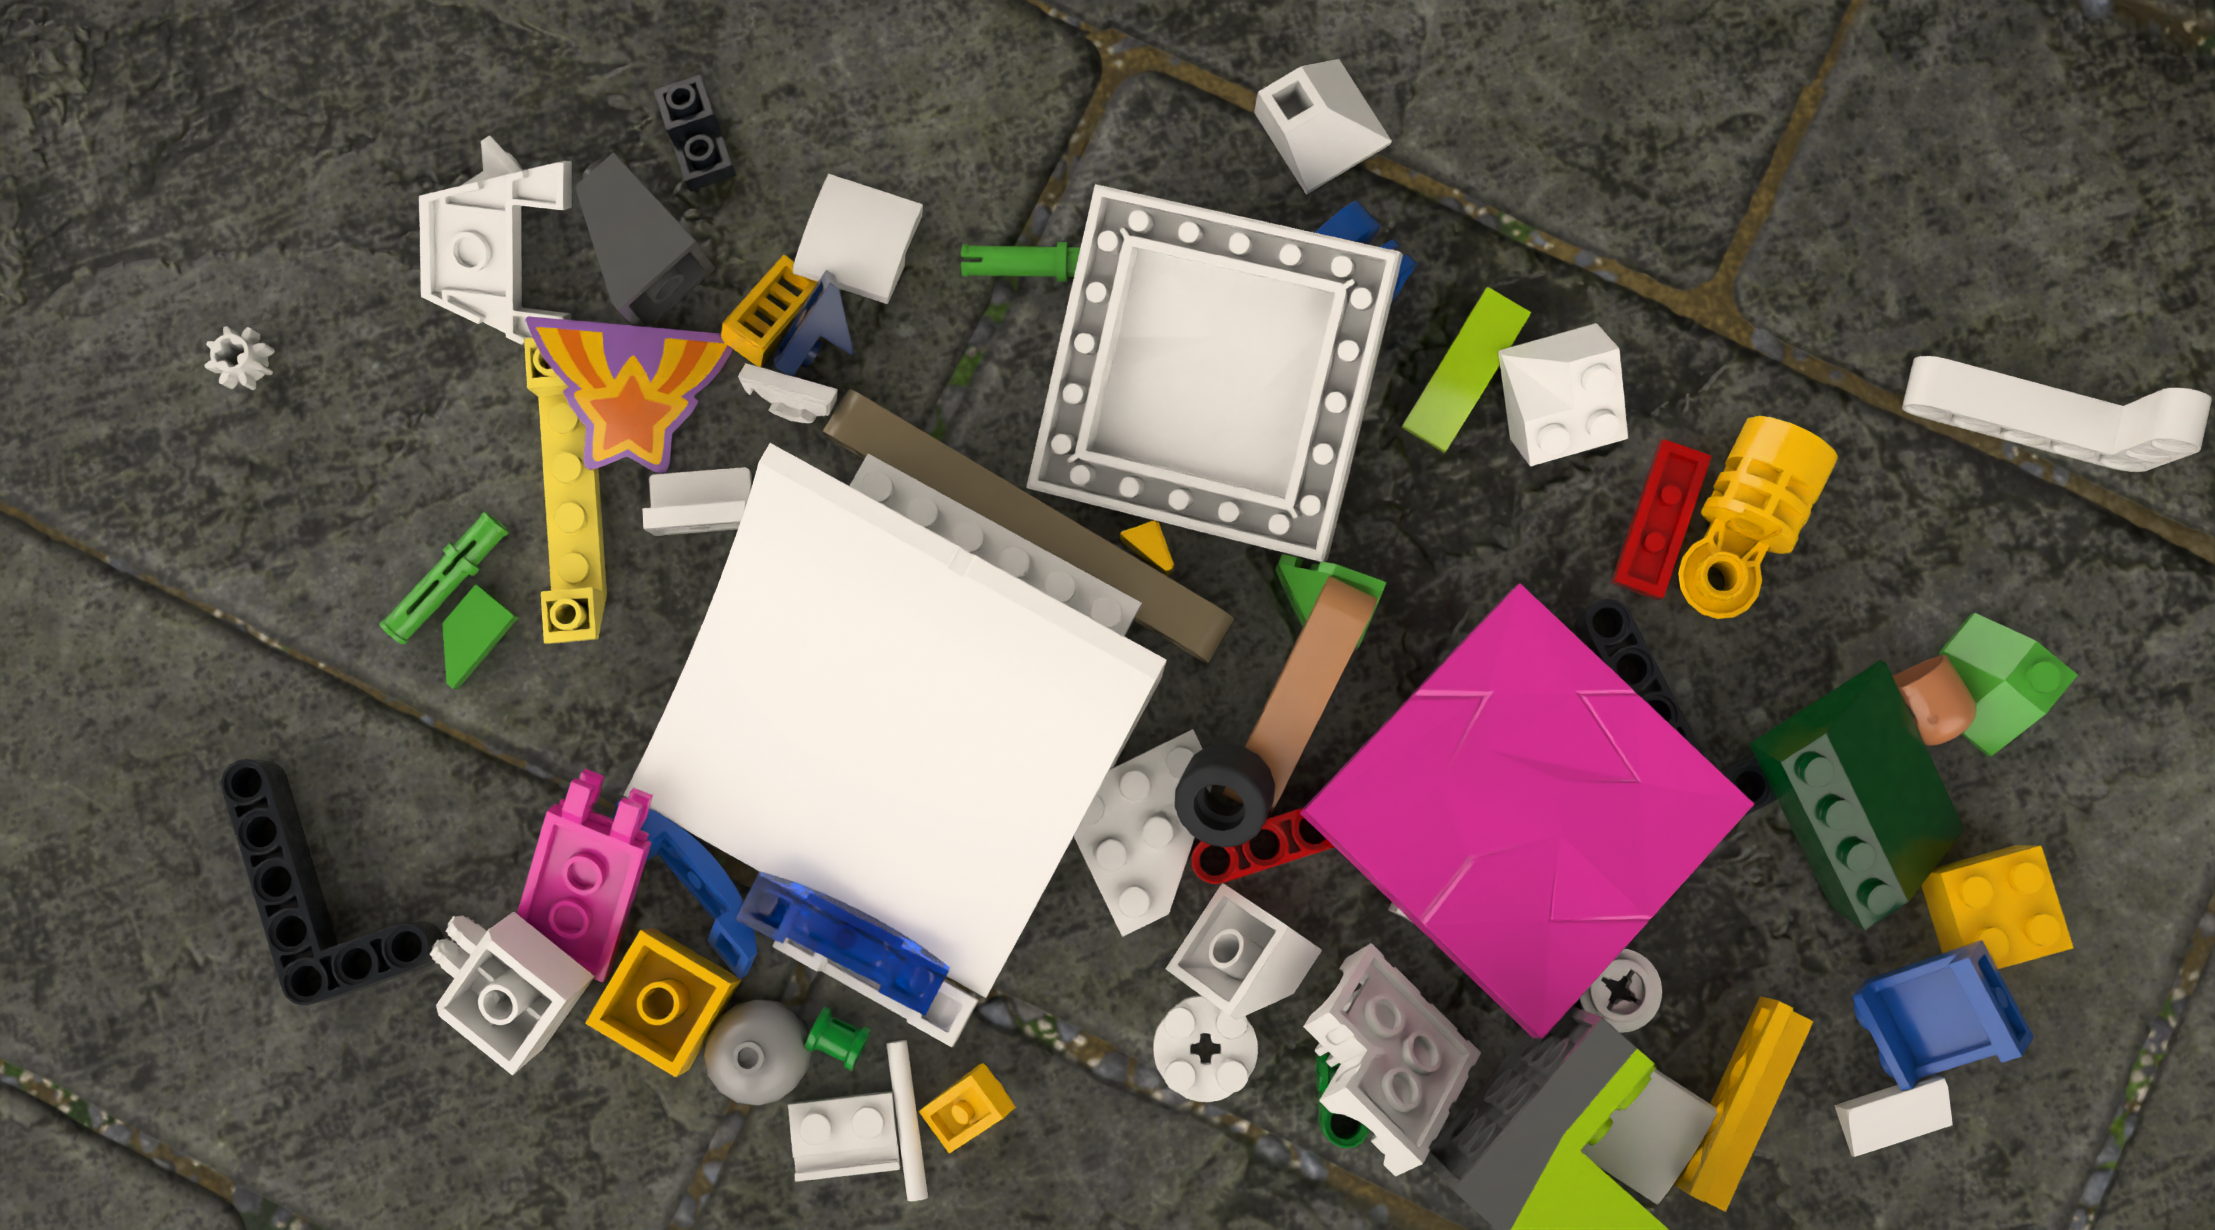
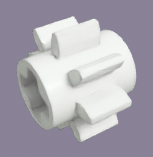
M228 326L223 327L224 335L217 338L214 342L207 341L206 343L211 349V360L205 364V368L214 373H222L219 383L230 389H233L238 381H240L243 386L255 390L257 380L261 379L264 375H272L273 373L268 368V356L275 352L274 349L265 343H258L260 333L249 327L243 330L241 337Z

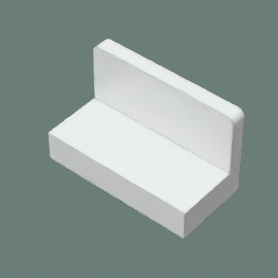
M746 467L655 474L650 476L651 508H642L643 527L654 536L738 529L752 488L751 471Z

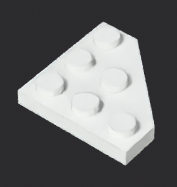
M1193 729L1110 769L1074 835L1122 937L1169 914L1195 837L1181 824L1174 803L1175 789L1193 755L1202 750ZM1212 785L1207 786V789L1210 792Z

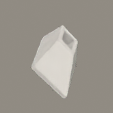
M1339 59L1301 66L1260 90L1257 94L1254 113L1306 195L1389 146L1392 142Z

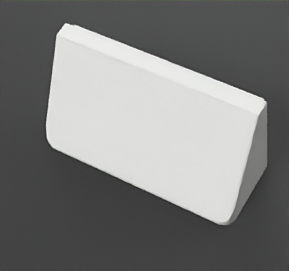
M1935 1074L1920 1078L1913 1088L1902 1091L1898 1085L1834 1105L1851 1156L1853 1157L1953 1125L1949 1090L1945 1077Z

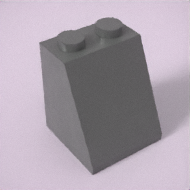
M613 152L606 159H599L589 165L583 172L582 180L575 186L611 303L632 326L651 327L714 271L715 267L696 240Z

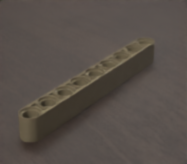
M848 389L822 431L830 440L864 460L867 454L876 457L1138 600L1142 605L1133 620L1134 622L1205 663L1210 662L1235 620L1223 609L856 391Z

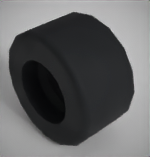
M1220 743L1210 745L1193 755L1175 789L1174 807L1181 824L1192 836L1206 844L1225 848L1243 845L1257 836L1266 822L1274 802L1275 782L1270 768L1258 754L1235 744ZM1207 786H1227L1241 797L1243 804H1223L1210 794Z

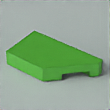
M478 584L473 586L442 623L446 683L456 690L462 686L519 618Z

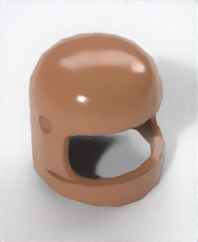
M1946 655L1930 658L1892 675L1905 704L1910 707L1915 715L1913 721L1925 746L1943 744L1958 737L1969 728L1975 719L1976 703Z

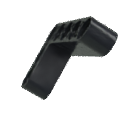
M1604 599L1583 609L1575 623L1577 637L1617 675L1616 669L1619 659L1627 657L1632 660L1637 668V677L1632 684H1627L1647 703L1656 706L1660 715L1704 756L1628 608L1617 600ZM1597 611L1608 614L1613 621L1614 629L1609 638L1599 635L1594 629L1593 617ZM1754 753L1719 770L1734 785L1737 777L1742 772L1752 780L1754 787L1749 799L1754 805L1744 816L1777 800Z
M255 759L237 760L226 768L221 779L222 792L279 982L287 999L298 1005L330 1001L423 969L436 962L432 960L430 953L437 939L442 940L444 936L437 926L426 921L398 924L338 945L285 771L277 763ZM257 770L262 778V785L258 793L252 795L248 789V780L251 774ZM269 819L274 821L277 829L276 837L271 844L266 843L263 838V827ZM283 868L289 871L292 878L291 887L286 894L280 891L277 883L278 875ZM298 917L304 921L307 927V934L302 943L296 941L292 935V926ZM411 932L417 934L422 941L421 954L417 959L410 957L405 949L406 938ZM362 949L368 952L372 958L371 971L367 976L361 974L356 967V958ZM312 967H315L322 976L321 988L317 993L313 992L307 984V975Z

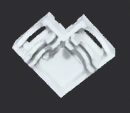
M1370 943L1344 960L1339 968L1343 972L1340 983L1329 998L1310 1015L1303 1027L1319 1042L1315 1049L1319 1056L1327 1052L1330 1053L1326 1060L1330 1067L1338 1063L1341 1064L1319 1101L1331 1113L1349 1116L1360 1121L1373 1131L1375 1135L1371 1142L1385 1154L1384 1166L1396 1177L1424 1163L1430 1151L1428 1148L1432 1140L1437 1138L1450 1113L1448 1110L1451 1104L1457 1100L1469 1077L1468 1072L1476 1064L1481 1052L1469 1040L1466 1041L1457 1032V1028L1433 1004H1429L1420 995L1421 992L1396 967L1393 968L1383 958L1384 955ZM1360 982L1362 984L1361 988L1354 992Z

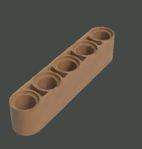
M1331 576L1327 578L1245 745V748L1258 754L1267 764L1275 782L1274 802L1268 818L1272 814L1378 600V598ZM1226 786L1222 796L1243 804L1241 797L1234 790Z

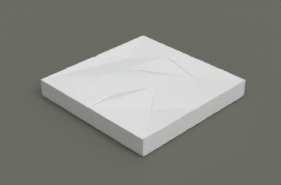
M1095 184L1026 488L1316 561H1327L1403 254L1395 250Z

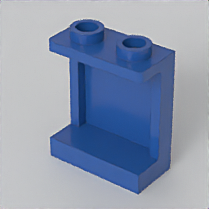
M1982 940L1866 979L1853 995L1854 1012L1858 1022L1864 1029L1870 1031L1879 1048V1059L1884 1071L1890 1077L1895 1078L1902 1091L1913 1088L1922 1077L1994 1055L1999 1057L2001 1063L2022 1057L2034 1038Z

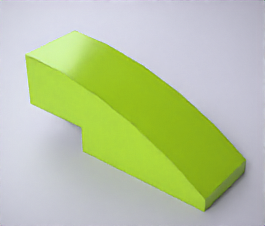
M1487 287L1401 428L1445 453L1500 365L1498 351L1512 346L1532 312Z

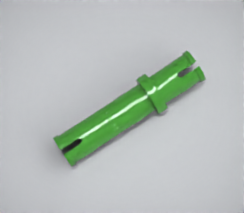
M1057 242V247L963 244L961 257H964V259H982V262H961L962 277H1056L1057 282H1068V277H1074L1081 247H1069L1068 242Z
M484 511L481 517L455 544L453 542L448 543L443 549L445 555L415 585L412 591L386 619L379 623L380 627L400 644H406L416 630L441 606L445 599L469 574L475 576L481 569L479 563L504 536L509 534L508 529L494 516Z

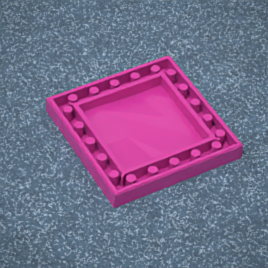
M1519 583L1504 596L1302 809L1300 814L1532 1038L1543 1039L1751 809L1754 803Z

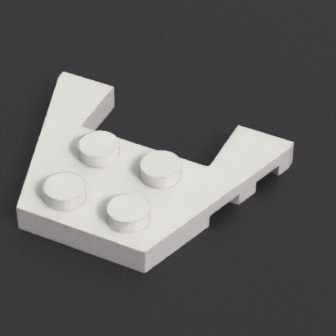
M560 161L419 196L421 297L477 324L483 322L506 333V338L521 345H524V338H533L525 321L528 316L571 320L570 313L522 307L521 205L556 210L572 208V161Z

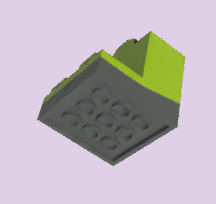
M1572 1006L1543 1039L1532 1038L1527 1033L1428 1148L1430 1151L1425 1162L1459 1197L1496 1230H1669L1581 1151L1587 1143L1593 1146L1608 1133L1613 1124L1610 1116L1616 1109L1619 1111L1627 1109L1642 1093L1652 1079L1650 1075L1656 1069L1653 1066L1655 1063L1603 1017Z

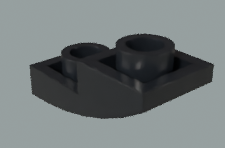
M701 74L654 90L666 131L672 140L680 169L689 191L737 176Z

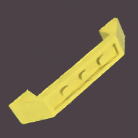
M524 338L527 389L538 396L550 565L551 591L541 592L544 643L553 644L596 640L599 638L607 597L599 469L589 470L585 468L583 458L586 426L580 421L565 398L563 391L568 386L543 358L534 339Z

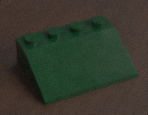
M1879 660L1749 743L1831 908L1864 931L1907 904L1964 831L1961 820L1889 667L1882 660Z

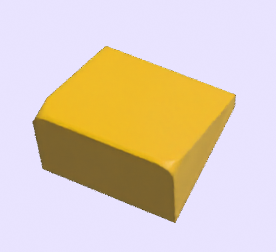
M1156 520L1120 533L1122 543L1162 574L1166 576L1171 575L1174 563L1159 522L1156 523Z

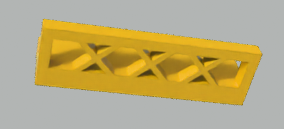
M1761 996L1710 1103L1717 1108V1114L1692 1158L1673 1184L1687 1194L1725 1212L1814 1022L1794 1012V1008L1778 1000Z

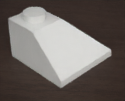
M1222 883L1166 967V970L1227 1015L1237 1020L1294 994L1322 949Z

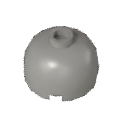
M758 998L733 1006L717 1019L707 1037L704 1059L708 1076L720 1093L737 1103L759 1106L778 1101L797 1087L809 1068L811 1052L804 1048L809 1034L802 1020L798 1019L792 1011L787 1009V1006L778 1001Z

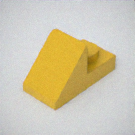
M981 1063L918 1112L948 1153H951L1002 1120L1016 1106L984 1063Z

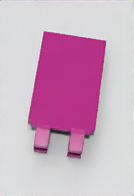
M585 768L581 772L579 779L574 778L571 781L566 799H561L559 805L554 804L546 812L517 914L595 976V980L603 983L612 972L652 843L647 841L649 833L640 829L648 816L653 795L633 788L629 793L628 799L624 797L620 801L615 818H609L592 811L599 799L605 776Z

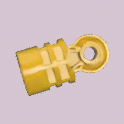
M1765 416L1747 418L1725 462L1726 467L1719 474L1713 486L1714 491L1701 510L1702 516L1710 523V526L1704 538L1692 544L1682 557L1678 576L1680 590L1688 604L1701 614L1716 619L1736 617L1751 607L1759 596L1762 584L1760 564L1766 552L1778 554L1792 552L1802 527H1804L1811 515V508L1818 500L1838 460L1837 453L1829 444L1808 430L1789 422ZM1711 566L1720 570L1724 576L1725 584L1722 591L1713 588L1708 581L1707 574Z

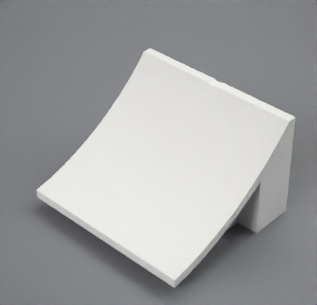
M770 443L758 463L753 485L734 543L704 622L674 692L624 796L628 798L633 788L653 795L650 809L670 819L681 828L986 998L1109 769L1114 767L1158 687L1167 660L1124 637L1142 605L1138 600L870 454H867L850 486Z

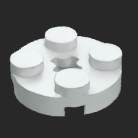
M1196 995L1185 998L1167 1012L1157 1026L1153 1051L1157 1069L1170 1089L1190 1100L1213 1102L1227 1098L1234 1092L1244 1088L1256 1065L1258 1045L1254 1028L1246 1016L1235 1020L1203 996ZM1204 1033L1210 1034L1213 1043L1220 1044V1052L1212 1054L1211 1062L1207 1063L1201 1062L1199 1054L1191 1053L1190 1051L1191 1044L1199 1043L1200 1034Z

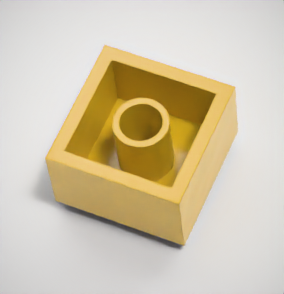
M2014 845L1935 867L1921 885L1942 953L1982 940L1997 969L2074 948L2041 845Z
M655 928L640 930L585 1024L674 1077H678L691 1068L705 1044L708 1034L717 1019L722 1015L742 979H739L734 974Z

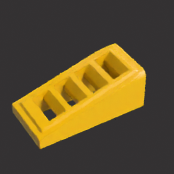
M784 254L722 323V341L757 367H762L773 354L772 352L818 283V281L793 274L794 261ZM783 278L802 291V293L797 297L778 282ZM771 294L789 308L786 311L782 310L768 300L767 296ZM758 310L775 322L772 327L755 316L754 313Z

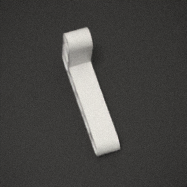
M1919 356L1913 360L1902 409L1918 417L2108 468L2129 472H2142L2198 453L2201 450L2212 398L2208 394L2197 390L2166 388L2121 406L1945 358Z

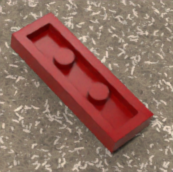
M1666 439L1658 442L1610 584L1658 601L1664 598L1712 457L1711 455Z

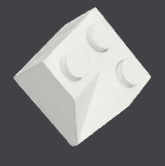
M1597 323L1498 351L1510 440L1529 466L1628 439L1619 347Z

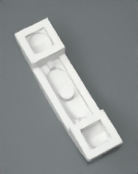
M797 900L772 946L811 969L826 973L906 1018L909 1024L950 1047L955 1046L978 1002L977 998L923 965L800 900Z

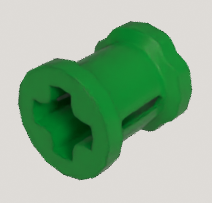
M825 1006L814 1023L804 1048L809 1052H813L815 1049L844 1062V1068L852 1071L860 1058L872 1029L867 1026L859 1029L832 1016V1009Z

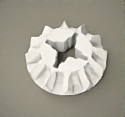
M1623 949L1580 997L1581 1009L1603 1017L1620 1033L1637 1030L1646 1025L1659 1009L1662 999L1661 980L1657 970L1647 958L1635 951ZM1623 976H1627L1628 981L1625 988L1631 992L1630 996L1637 999L1636 1003L1618 998L1611 1004L1608 1000L1611 996V991L1605 987L1606 984L1601 981L1602 978L1619 981Z

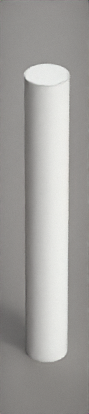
M907 1040L888 1042L886 1045L907 1201L923 1200L928 1198Z

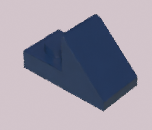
M828 270L824 272L772 352L775 367L789 376H794L800 365L806 368L812 363L821 347V341L818 340L819 336L854 355L836 277Z

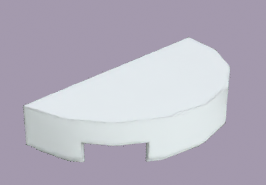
M745 363L738 375L742 386L749 395L755 390L762 398L771 403L768 411L790 421L812 423L817 416H828L837 401L838 389Z

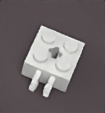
M512 912L488 929V931L479 924H475L474 920H470L469 917H464L463 915L453 916L446 930L452 941L447 938L437 939L430 953L432 960H435L436 964H440V967L454 978L436 1004L438 1015L511 1075H514L543 1050L595 976L515 912Z

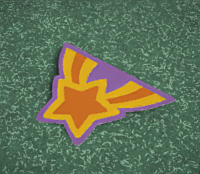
M531 316L525 319L543 358L568 386L563 393L569 406L586 426L583 460L585 468L589 470L605 466L628 456L656 473H665L670 464L672 433L691 415L698 404V400L693 396L706 387L721 371L733 350L722 341L720 333Z

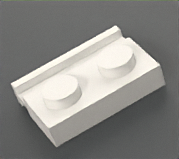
M893 1091L797 1101L788 1104L792 1153L796 1171L795 1182L900 1170L902 1167L899 1155V1136Z

